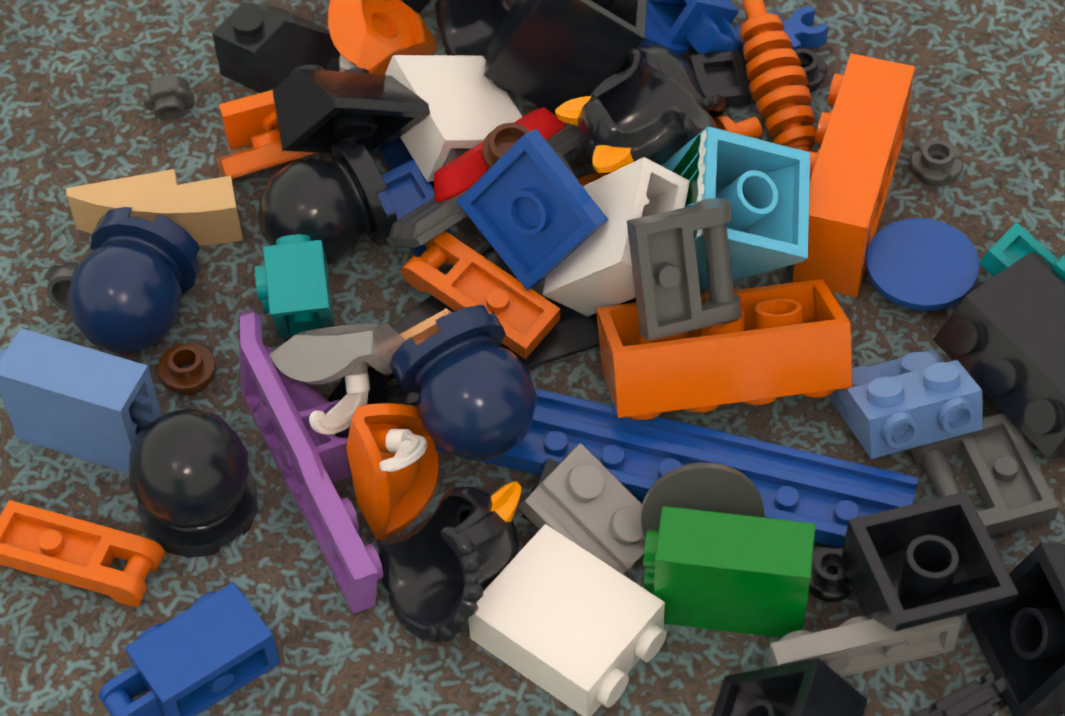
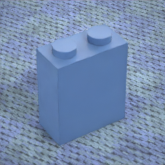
M23 328L19 329L8 348L0 351V396L17 439L129 473L130 450L145 426L162 416L148 365Z

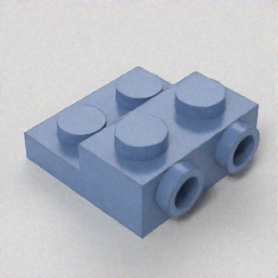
M934 349L925 352H912L902 358L871 366L852 368L853 387L838 389L828 395L834 407L871 459L983 429L982 389L958 360L944 362Z

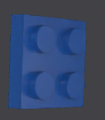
M537 129L524 134L457 201L526 290L539 284L609 220Z

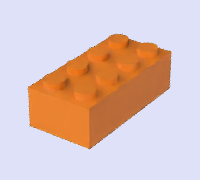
M851 53L844 75L834 74L828 97V105L834 107L830 113L822 112L816 132L815 144L821 145V148L817 152L809 151L808 258L803 262L794 264L792 283L823 279L831 292L858 297L866 270L867 250L871 240L876 235L904 139L915 66Z
M823 279L733 290L734 294L739 296L741 300L742 316L737 320L651 341L640 335L636 302L596 307L601 370L618 418L629 417L634 420H649L659 416L661 412L684 409L697 413L709 412L718 408L719 405L745 402L751 405H765L774 402L777 397L799 394L815 398L825 397L832 394L835 390L853 387L851 323ZM710 293L701 294V303L710 297Z

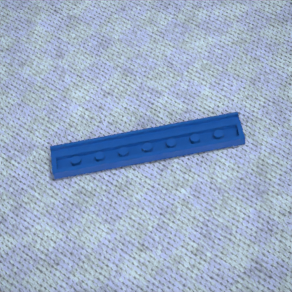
M535 388L538 398L534 417L524 440L496 459L477 460L538 475L541 464L547 458L560 463L573 448L581 443L639 500H644L650 487L660 477L675 468L702 462L723 464L742 472L756 485L763 500L765 518L815 523L814 542L842 548L844 547L848 521L850 519L912 505L919 479L910 475L666 418L655 417L649 420H634L629 417L618 418L614 406ZM435 442V449H436V451H440V452L452 454V453H450V452H447V451L443 450V449Z

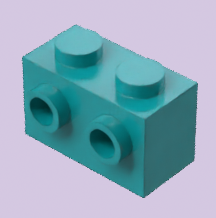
M297 234L278 238L276 245L263 246L265 265L255 266L258 299L262 300L264 313H270L280 339L291 338L304 330L335 326L329 267L322 240L311 241L310 236Z

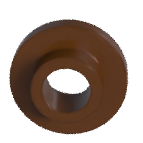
M182 343L171 347L162 355L158 363V373L162 384L167 389L181 395H192L201 392L209 385L216 372L213 354L208 348L197 343ZM194 363V364H192L191 366L186 367V368H180V367H179V366H181V365H183V364Z

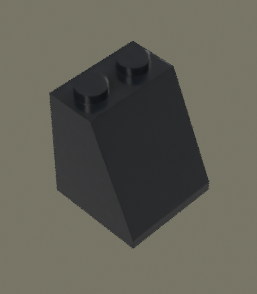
M516 0L488 46L484 76L491 79L500 89L506 92H514L535 104L538 109L544 107L556 115L555 110L561 104L571 99L591 96L605 79L620 70L628 60L626 53L632 48L637 49L645 39L647 0Z
M1040 543L1009 573L1019 593L1016 601L970 612L966 615L995 679L1004 678L1006 690L1002 694L1013 716H1060L1065 714V544ZM1014 672L1019 679L1018 684L1010 680L1009 673Z

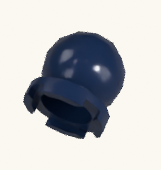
M121 207L109 210L100 218L91 236L90 248L92 251L73 271L68 292V301L74 323L92 344L110 352H141L156 345L176 324L182 294L194 286L202 269V264H199L196 258L200 249L198 243L184 228L165 216L158 214L155 221L151 222L143 218L131 217L132 207Z
M484 305L462 308L435 320L441 331L430 336L418 346L415 345L411 337L408 338L393 354L389 364L404 392H419L417 408L423 426L431 438L443 450L468 461L496 459L521 443L532 425L538 398L531 376L525 365L512 351L499 347L506 334L494 312L489 314Z

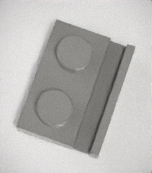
M581 443L573 448L517 507L539 530L545 524L621 574L629 570L644 553L646 538L641 523L642 504Z

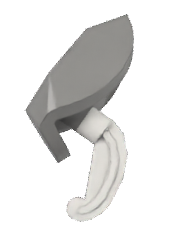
M355 323L304 330L279 346L269 356L282 373L304 383L326 384L345 376L347 394L327 414L323 411H313L309 417L310 425L317 433L330 435L349 428L356 408L367 405L368 391L370 390L369 366L385 375L393 373L389 364L393 354L404 343V339L387 323Z

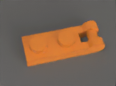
M446 231L426 242L427 249L421 256L411 257L400 270L403 278L413 288L421 292L427 291L454 311L466 307L484 305L489 314L494 312L506 333L502 344L524 359L533 352L560 320L561 308L531 288L526 290L518 279ZM443 264H452L454 266L446 275L438 270Z
M8 500L0 515V565L108 595L116 602L133 607L140 606L148 590L145 581L150 571L156 572L165 556L163 547L151 539ZM114 558L127 561L123 571L110 568Z

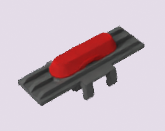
M544 107L536 109L514 122L523 125L529 131L537 129L577 179L565 159L569 151L580 145V130L577 126L559 120L556 115ZM483 142L434 173V198L392 223L390 235L386 238L390 247L421 246L454 224L466 235L479 238L484 236L457 202L489 170L482 157Z

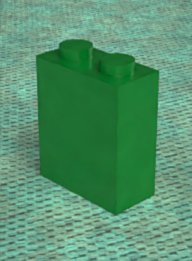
M662 506L659 531L647 529L643 567H646L643 588L665 602L664 624L782 638L789 633L803 630L811 578L815 523Z

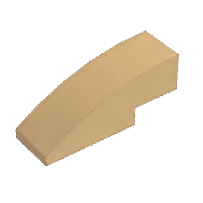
M171 169L66 188V195L76 228L93 234L100 218L109 210L132 207L131 217H139L154 222L158 214L165 216L184 228L198 245L243 241L231 175L178 185L175 170Z

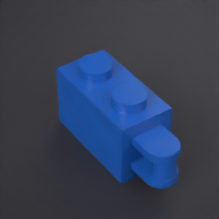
M647 0V16L671 44L691 47L702 54L737 51L739 48V34L731 25L739 10L730 0Z
M233 582L218 592H209L202 595L188 610L168 622L151 626L143 631L135 642L125 647L132 667L109 680L101 688L99 699L111 716H197L280 664L274 636ZM146 691L147 694L133 702L132 698Z

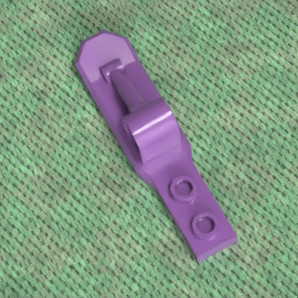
M254 308L240 312L241 395L299 511L306 519L352 614L374 607L376 603L377 580L383 578L380 558L372 544L364 546L358 534L359 523L353 504L347 497L340 499L332 483L351 476L346 450L350 427L336 434L324 435L317 433L309 422L310 414L313 411H323L327 414L340 400L330 402L307 383L292 379L282 373L269 356L274 350L269 346H265L262 342L261 314Z

